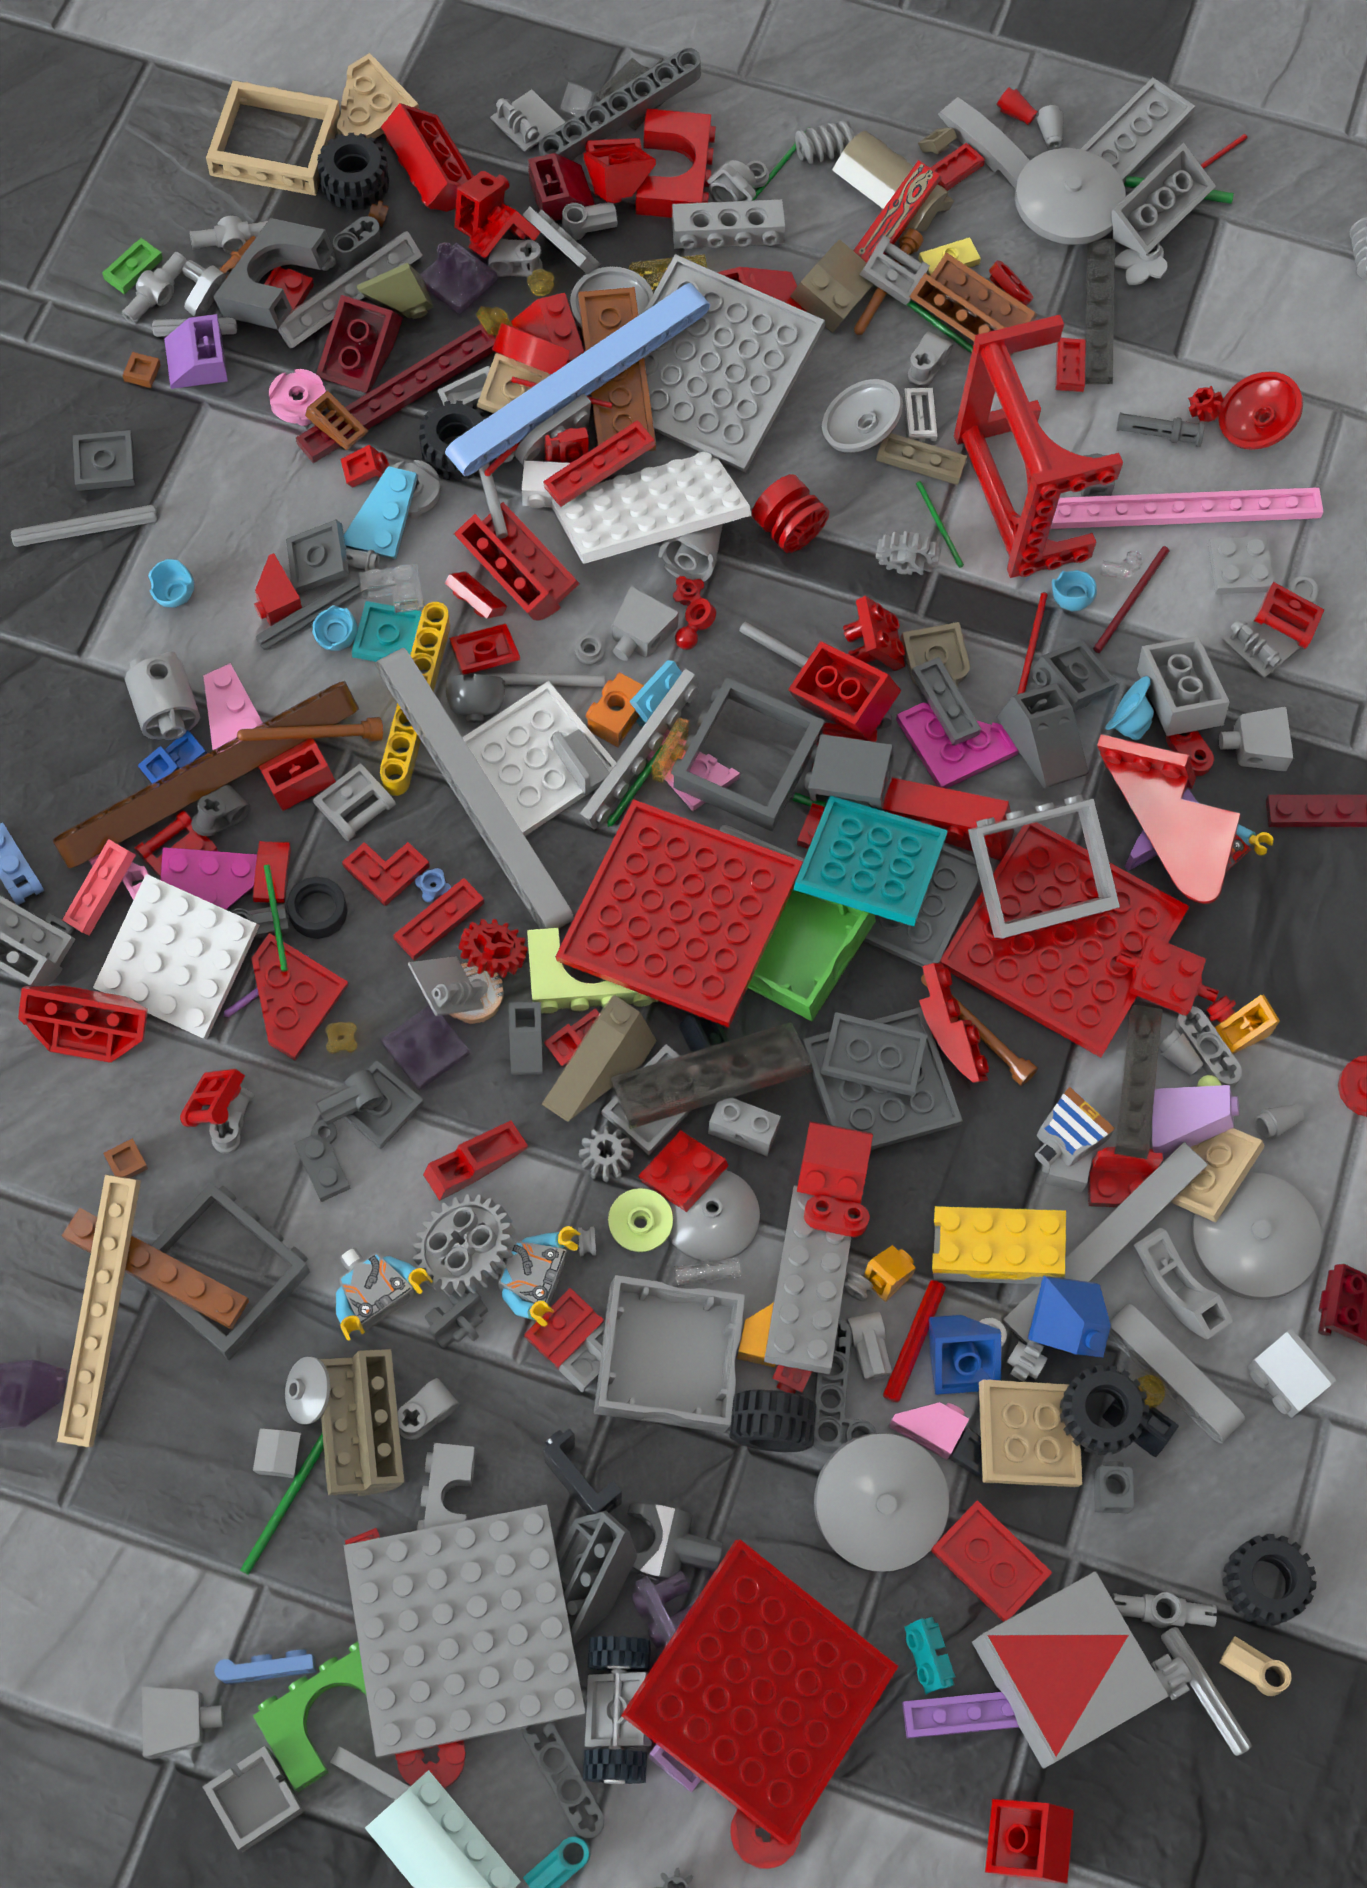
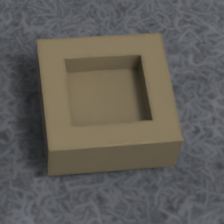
M939 128L918 144L922 153L934 152L939 154L947 150L949 143L956 139L957 136L953 128Z

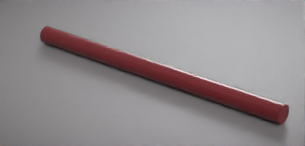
M1163 546L1093 647L1096 653H1101L1170 552L1169 548Z

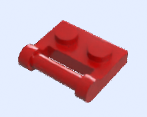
M1273 582L1267 590L1253 621L1260 625L1264 623L1297 641L1298 646L1306 649L1316 632L1325 609Z
M184 810L175 816L176 820L145 844L141 842L134 847L138 855L160 879L162 854L156 858L152 853L183 829L189 834L171 848L218 852L217 847L207 836L200 835L193 830L191 826L192 819Z
M237 1069L205 1072L181 1112V1123L186 1127H196L200 1123L210 1122L214 1125L225 1123L229 1117L227 1108L230 1102L239 1095L241 1091L240 1085L245 1075ZM210 1105L209 1109L201 1110L203 1106Z

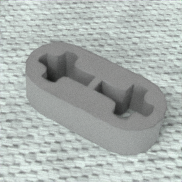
M214 265L208 267L202 273L187 298L184 306L185 309L194 317L203 316L215 300L213 296L225 281L226 275Z

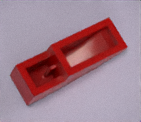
M511 1120L459 1144L456 1151L428 1163L423 1176L440 1201L501 1167L526 1150L528 1145Z

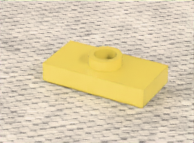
M970 237L921 252L918 258L920 263L924 261L930 265L926 272L929 276L932 275L946 252L969 268L980 265L981 260Z

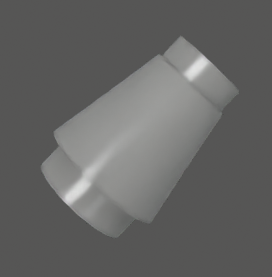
M1056 105L1045 106L1039 110L1037 122L1047 148L1056 149L1063 144V112Z
M1176 1029L1157 1045L1162 1051L1160 1053L1162 1056L1187 1072L1190 1076L1204 1064L1184 1033L1180 1034Z
M1298 1104L1263 1109L1259 1115L1255 1116L1256 1130L1264 1139H1276L1299 1122H1302L1304 1120V1112Z

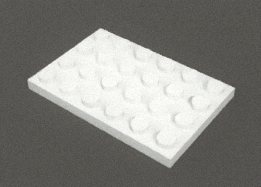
M699 452L695 456L682 460L675 459L661 466L647 467L633 474L616 476L612 480L596 484L562 507L554 499L551 500L552 509L583 564L751 516L750 505L719 459L712 457L707 452Z

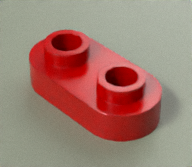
M999 260L990 267V280L997 287L1003 288L1007 294L1028 306L1034 297L1016 274Z
M1197 730L1186 732L1187 736L1185 737L1180 734L1166 735V742L1173 752L1189 755L1195 776H1202L1209 772L1214 762V755ZM1195 755L1202 756L1204 760L1196 759Z
M823 1195L810 1198L804 1210V1219L810 1227L849 1237L862 1235L866 1231L870 1219L869 1212L863 1205ZM817 1208H825L826 1211L821 1212ZM849 1214L856 1215L858 1218L853 1219Z

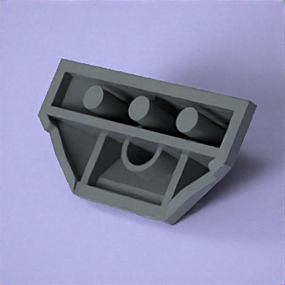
M607 1511L574 1519L557 1555L573 1646L610 1614L637 1559L630 1532Z

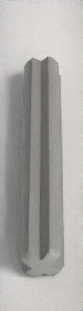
M1173 1627L1161 1635L1162 1641L1174 1659L1180 1657L1187 1665L1192 1676L1189 1684L1234 1755L1238 1756L1248 1751L1252 1747L1251 1742L1177 1627Z

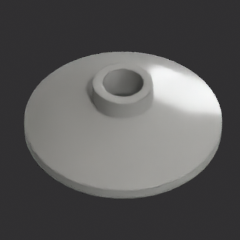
M303 1357L294 1364L289 1372L285 1387V1401L287 1410L294 1421L299 1424H312L322 1416L328 1404L330 1378L324 1363L316 1357Z

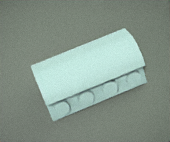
M429 1770L365 1827L414 1888H515L521 1882Z

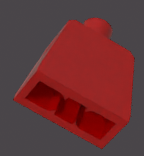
M481 171L458 187L455 228L469 237L478 228L482 229L488 221L487 216L495 206H500L501 203L504 204L505 191L510 187L507 178L503 175L494 177L486 171Z

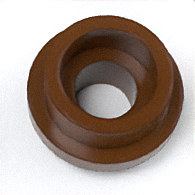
M379 200L378 205L372 203L368 216L375 218L381 228L383 227L389 206L384 205L381 200Z

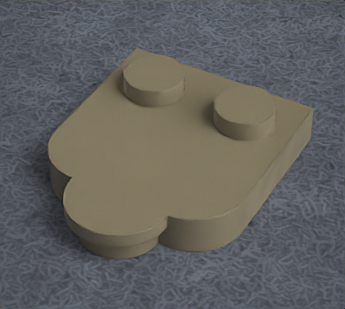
M960 623L902 632L901 640L905 648L906 661L912 682L918 686L911 674L914 667L940 657L958 688V683L966 678L970 669Z

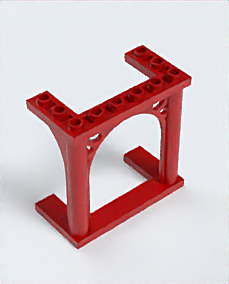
M1061 315L975 336L954 432L957 445L964 443L1010 557L1007 565L1010 578L1017 576L1027 577L1040 570H1055L1064 564L1072 562L1082 563L1091 558L1097 543L1093 533L1058 542L1047 539L1060 495L1069 491L1079 492L1086 487L1097 484H1110L1118 479L1123 465L1119 453L1099 458L1086 457L1070 452L1051 440L1038 424L1041 412L1038 400L1029 402L1009 355L1060 342L1064 328ZM996 391L1002 409L991 411ZM1008 432H1012L1025 462L1028 493L1021 516L1015 512L986 442L985 438Z

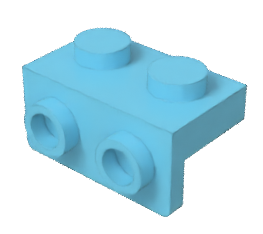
M667 660L629 701L640 715L636 720L639 726L643 727L682 674V671L674 661Z

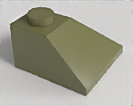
M409 263L356 285L358 291L374 305L394 311L408 319L411 317L413 319L421 318L428 313L427 310L434 308L422 276Z

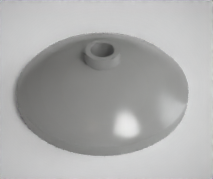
M622 267L598 268L584 275L574 286L570 298L572 316L582 329L578 292L635 287L638 315L644 312L653 296V291L648 282L634 271Z
M880 379L861 381L846 388L830 403L824 414L822 431L825 439L834 449L842 452H859L879 444L893 431L901 417L903 402L900 393L893 384Z
M725 1170L687 1212L666 1199L673 1214V1226L669 1239L679 1251L694 1260L716 1263L732 1259L751 1244L757 1233L760 1220L757 1198L751 1187L741 1177L730 1171ZM714 1204L718 1207V1211L710 1213L706 1207Z

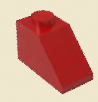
M274 553L269 555L255 589L258 602L254 603V607L260 619L266 618L270 626H273L301 609L302 605L300 597Z

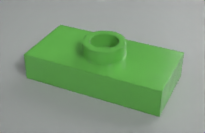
M140 238L102 272L104 280L125 294L137 283L138 278L144 271L152 270L163 260L162 253Z

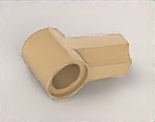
M1236 1636L1233 1637L1219 1662L1254 1684L1262 1694L1267 1696H1275L1283 1692L1290 1685L1292 1679L1291 1671L1285 1663L1269 1658ZM1266 1670H1274L1279 1674L1281 1680L1279 1687H1274L1267 1683L1265 1679Z

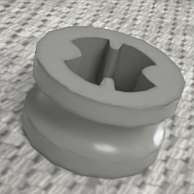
M591 1226L589 1230H583L582 1227H578V1231L581 1233L580 1236L578 1235L580 1257L584 1256L585 1253H591L592 1256H596L594 1226Z
M848 1271L846 1275L848 1280L844 1281L843 1291L857 1300L865 1301L868 1297L866 1292L872 1290L873 1284L862 1275Z

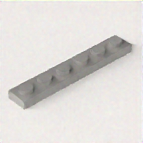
M403 232L292 310L279 329H277L288 347H295L333 320L341 295L361 300L365 296L358 291L356 285L403 264H412L423 256L409 232Z
M685 669L581 811L580 815L585 824L595 829L599 823L602 824L607 820L611 813V806L616 799H621L626 794L629 787L628 783L632 777L641 773L646 765L648 755L652 750L656 751L662 744L663 735L669 726L673 727L678 722L682 708L687 702H692L696 697L699 684L695 674Z

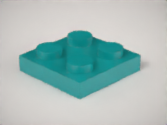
M366 601L353 644L352 657L376 662L401 648H405L411 655L422 611Z

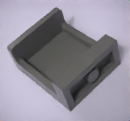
M821 734L819 744L813 746L811 753V763H814L812 772L807 771L805 777V789L809 790L810 800L817 801L818 794L831 795L838 798L869 802V807L882 811L894 762L893 745Z

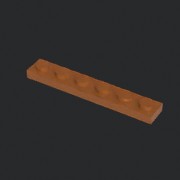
M79 1208L61 1236L68 1242L91 1253L97 1217ZM131 1235L125 1268L126 1273L231 1330L233 1329L249 1303L247 1297Z

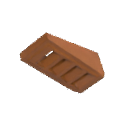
M328 390L306 409L305 416L346 450H349L368 433V430ZM326 408L330 410L325 416L321 414ZM336 415L338 419L331 424L329 420ZM345 422L347 425L338 431L336 428ZM351 429L356 431L349 439L344 437Z

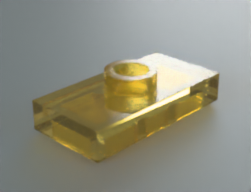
M682 717L677 718L652 764V777L654 780L663 783L673 762H676L678 758H682L685 747L683 744L689 734L688 720Z

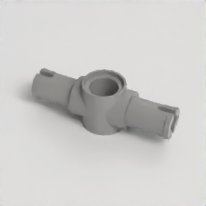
M237 216L223 217L218 222V225L214 226V229L189 231L192 250L217 246V248H223L226 253L231 254L232 251H237L250 237H257L268 221L248 224L247 221L242 222Z
M175 251L162 268H157L154 272L146 270L140 275L136 283V297L122 311L123 317L128 322L135 325L149 308H153L156 304L164 306L170 301L174 293V279L181 273L183 266L187 262L186 258Z
M1163 1592L1158 1595L1143 1594L1142 1597L1112 1594V1600L1122 1616L1141 1618L1142 1622H1149L1158 1628H1166L1169 1625L1184 1626L1185 1623L1215 1627L1217 1616L1213 1615L1217 1613V1607L1213 1604L1206 1605L1186 1602V1599L1178 1598L1169 1592ZM1157 1602H1164L1169 1606L1171 1610L1170 1618H1162L1157 1613Z

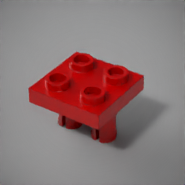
M867 596L857 599L856 605L859 619L844 625L843 630L846 631L844 635L848 642L852 643L863 637L864 645L850 650L848 655L865 663L877 659L894 671L905 667L903 658L905 648L899 639L898 629L900 624L896 615Z

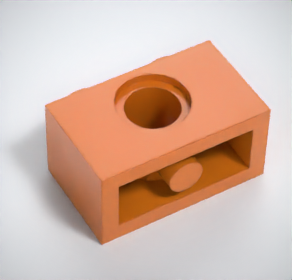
M620 672L613 681L611 679L608 680L602 690L603 696L598 703L593 702L586 713L588 729L591 733L619 748L636 723V720L640 717L629 701L644 685ZM613 706H619L623 709L619 711H613L610 708Z

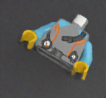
M567 1226L560 1232L524 1238L522 1242L516 1241V1245L512 1246L511 1252L513 1257L503 1259L507 1268H497L495 1271L501 1274L498 1284L499 1290L502 1292V1298L515 1315L536 1320L544 1327L548 1324L542 1316L546 1312L554 1313L550 1303L567 1260V1250L562 1248L567 1247L573 1251L577 1250L579 1245L572 1242L571 1239L575 1235L580 1236L581 1233Z
M356 1248L345 1252L340 1257V1261L348 1272L338 1279L341 1287L336 1292V1316L346 1340H351L349 1334L352 1331L360 1330L361 1334H364L368 1329L415 1297L413 1288L418 1294H421L423 1290L419 1285L424 1281L433 1282L425 1269L415 1268L411 1264L391 1256L382 1258L378 1253H374L364 1260Z

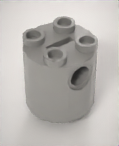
M166 652L149 659L136 658L129 663L130 670L126 673L124 679L144 736L157 740H174L182 737L187 730H191L198 724L200 714L182 661L177 658L176 653Z

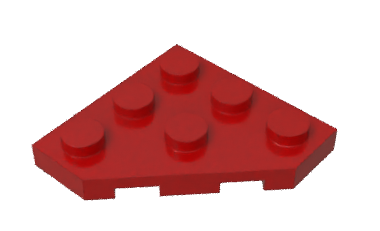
M269 933L252 956L268 1043L296 1061L348 987V981L285 942L283 944L288 971L282 972L276 937Z

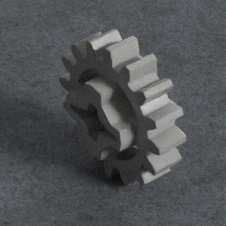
M904 531L903 535H899L897 532H893L892 537L883 535V539L878 540L876 559H879L880 565H887V570L897 569V573L912 575L913 572H917L922 575L924 570L932 572L933 567H938L940 548H937V542H930V537L921 538L920 533Z

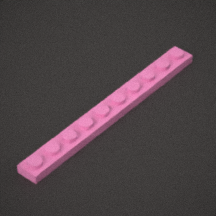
M1319 488L1059 498L1050 529L1316 519L1322 517L1323 506Z

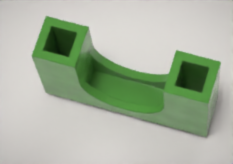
M358 1641L349 1647L351 1653L340 1660L337 1657H333L319 1666L320 1673L309 1680L307 1676L296 1680L288 1687L290 1692L279 1699L276 1695L268 1698L258 1706L260 1711L253 1715L294 1790L297 1792L302 1791L329 1773L311 1742L307 1730L308 1714L315 1700L327 1690L335 1687H352L366 1695Z

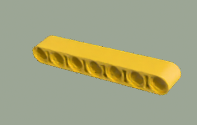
M431 602L424 606L410 655L419 670H428L427 673L422 675L433 692L450 632L449 611L440 602ZM433 619H441L439 622H431ZM427 644H433V645H435V646L432 647V648H425V647H424V646L427 645ZM398 703L380 767L382 786L392 796H399L408 790L421 739L414 728L403 725L409 720ZM399 748L408 749L404 753L395 752ZM394 774L401 775V777L396 780L388 779L391 775Z

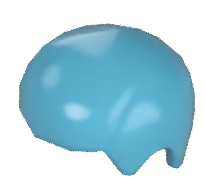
M166 559L157 563L149 572L148 577L151 582L150 593L160 605L174 608L188 602L194 591V578L191 572L179 560Z
M1080 570L1062 571L1057 579H1052L1053 597L1061 608L1069 611H1080L1089 606L1095 599L1097 585L1087 572Z
M332 605L327 610L319 613L313 621L312 633L317 643L324 649L340 651L353 643L358 626L355 617L347 608L344 609Z

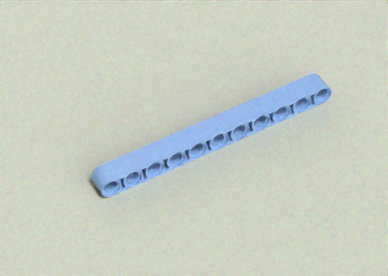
M692 283L683 285L455 439L447 447L445 454L464 476L473 474L523 440L536 426L582 394L589 395L698 321L707 313L710 303Z

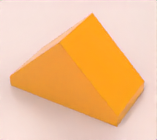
M1263 994L1214 1028L1232 1054L1269 1037L1280 1020Z

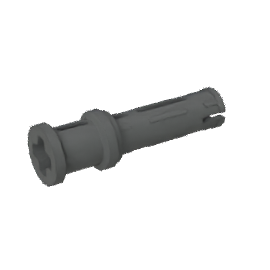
M1120 412L1116 431L1170 438L1172 443L1183 441L1195 443L1197 447H1201L1205 421L1193 423L1182 421L1180 417L1170 421Z

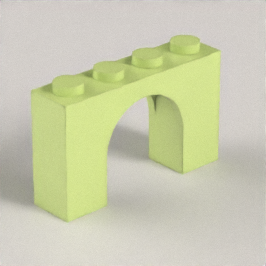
M558 928L527 930L532 1002H541V1013H554L558 1009L571 1008L573 1011H584L593 1006L604 1007L613 995L635 1006H648L652 1002L658 1001L607 980L600 983H584L574 979L566 972L562 963L557 962L555 957L560 948Z

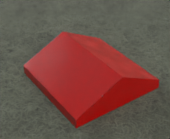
M506 623L449 638L458 669L462 675L520 660V655Z

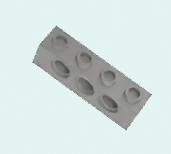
M780 199L672 204L674 249L784 244L785 220L783 201Z

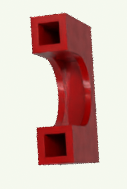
M646 109L644 148L681 153L692 162L693 166L686 173L675 177L648 175L637 189V215L672 218V204L708 203L709 192H704V188L710 185L707 180L711 176V170H707V165H712L714 148H709V143H715L716 126H711V114Z

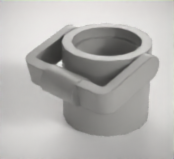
M731 160L724 164L707 180L710 184L709 193L715 202L752 201L756 196V191L753 189L756 185L754 173L744 163L736 160Z

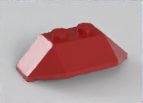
M65 985L24 986L21 989L18 1019L24 1025H27L33 1035L49 1052L112 1063L144 1040L148 1009L126 996Z

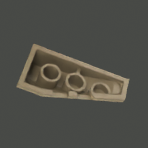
M613 995L602 1008L542 1102V1105L569 1122L605 1092L612 1089L622 1079L638 1069L657 1041L642 1014L616 995Z

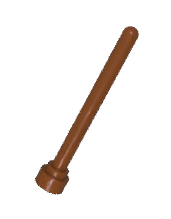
M905 229L899 239V248L908 255H911L921 247L924 241L923 236L915 229ZM895 259L893 260V261H895L896 263H898L899 265H901V266L903 267V264H901L900 262H898V261L895 260ZM877 287L854 327L856 335H862L887 294L879 287Z
M369 717L366 721H361V724L240 729L237 732V738L240 741L361 736L362 739L373 742L382 741L383 724L380 717Z
M923 974L921 981L928 988L925 975ZM957 1000L961 1012L958 1018L960 1020H971L972 1024L977 1026L981 1040L1010 1067L1009 1071L1013 1074L1012 1078L1020 1086L1025 1085L1036 1074L1038 1067L1029 1059L1025 1060L1023 1057L1019 1059Z

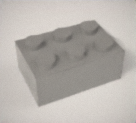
M1199 636L1142 646L1137 671L1140 678L1145 676L1150 678L1147 693L1167 736L1224 725L1229 699Z

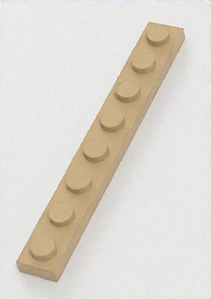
M105 1175L57 1442L84 1447L94 1446L141 1180Z

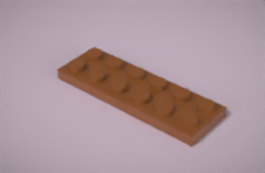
M635 287L578 292L585 352L639 316ZM643 357L590 393L592 398L613 403L612 408L592 404L597 446L637 420L655 440L645 360ZM656 441L655 446L648 451H656Z

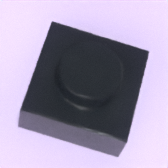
M966 1428L963 1430L948 1459L976 1477L982 1473L981 1436Z

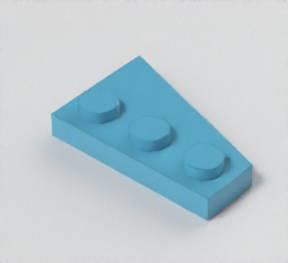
M390 466L387 467L345 532V547L365 552L371 549L380 556L392 559L397 558L418 478L417 473Z

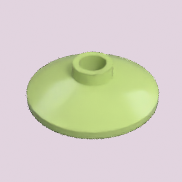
M638 1188L623 1193L614 1201L609 1211L608 1224L613 1238L622 1247L635 1252H647L658 1248L667 1240L673 1226V1214L670 1205L660 1194L649 1189ZM637 1219H644L647 1225L644 1228H638L634 1223Z

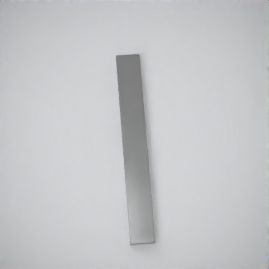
M1183 1142L1065 1258V1278L1090 1282L1208 1164ZM1041 1284L1003 1319V1322L1025 1344L1029 1342L1028 1335Z

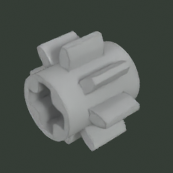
M1029 1340L1027 1345L1019 1341L1007 1361L1008 1364L1014 1367L1010 1374L1023 1382L1028 1375L1036 1380L1048 1359L1041 1354L1044 1346Z
M1166 1654L1151 1663L1154 1672L1171 1700L1190 1690L1186 1683L1192 1680V1676L1187 1665L1180 1657L1171 1660L1169 1654Z

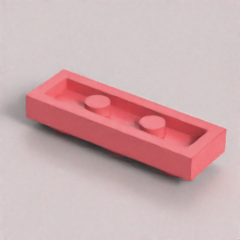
M108 839L62 920L90 936L136 854Z

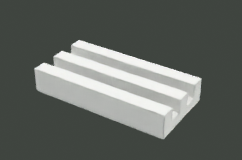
M905 388L904 403L908 438L913 440L919 439V442H925L926 438L936 441L937 426L933 388ZM911 395H915L918 431H914ZM922 395H926L929 430H925Z

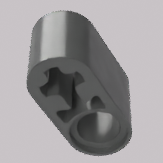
M369 216L361 217L334 237L335 260L340 268L350 270L381 248L380 228L375 218Z

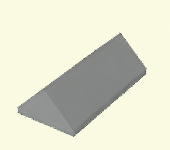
M1184 143L1180 144L1111 211L1114 241L1143 255L1148 254L1216 187Z

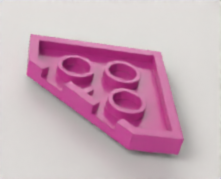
M922 702L897 714L896 717L897 723L937 787L947 789L1019 753V750L1003 726L993 722L991 725L977 721L981 728L980 735L953 746L929 704Z
M163 847L161 881L228 910L231 905L254 888L257 855Z

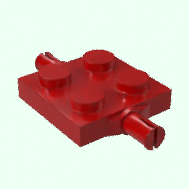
M1149 935L1145 939L1142 951L1138 957L1123 950H1120L1117 955V963L1132 968L1133 980L1129 993L1184 1016L1191 1012L1197 995L1211 1002H1215L1219 990L1202 984L1205 958Z

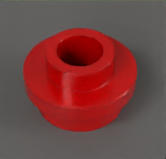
M1225 995L1206 1009L1210 1014L1209 1020L1212 1022L1217 1019L1221 1023L1233 1015L1235 1011L1232 1007L1236 1005L1235 1000H1230Z

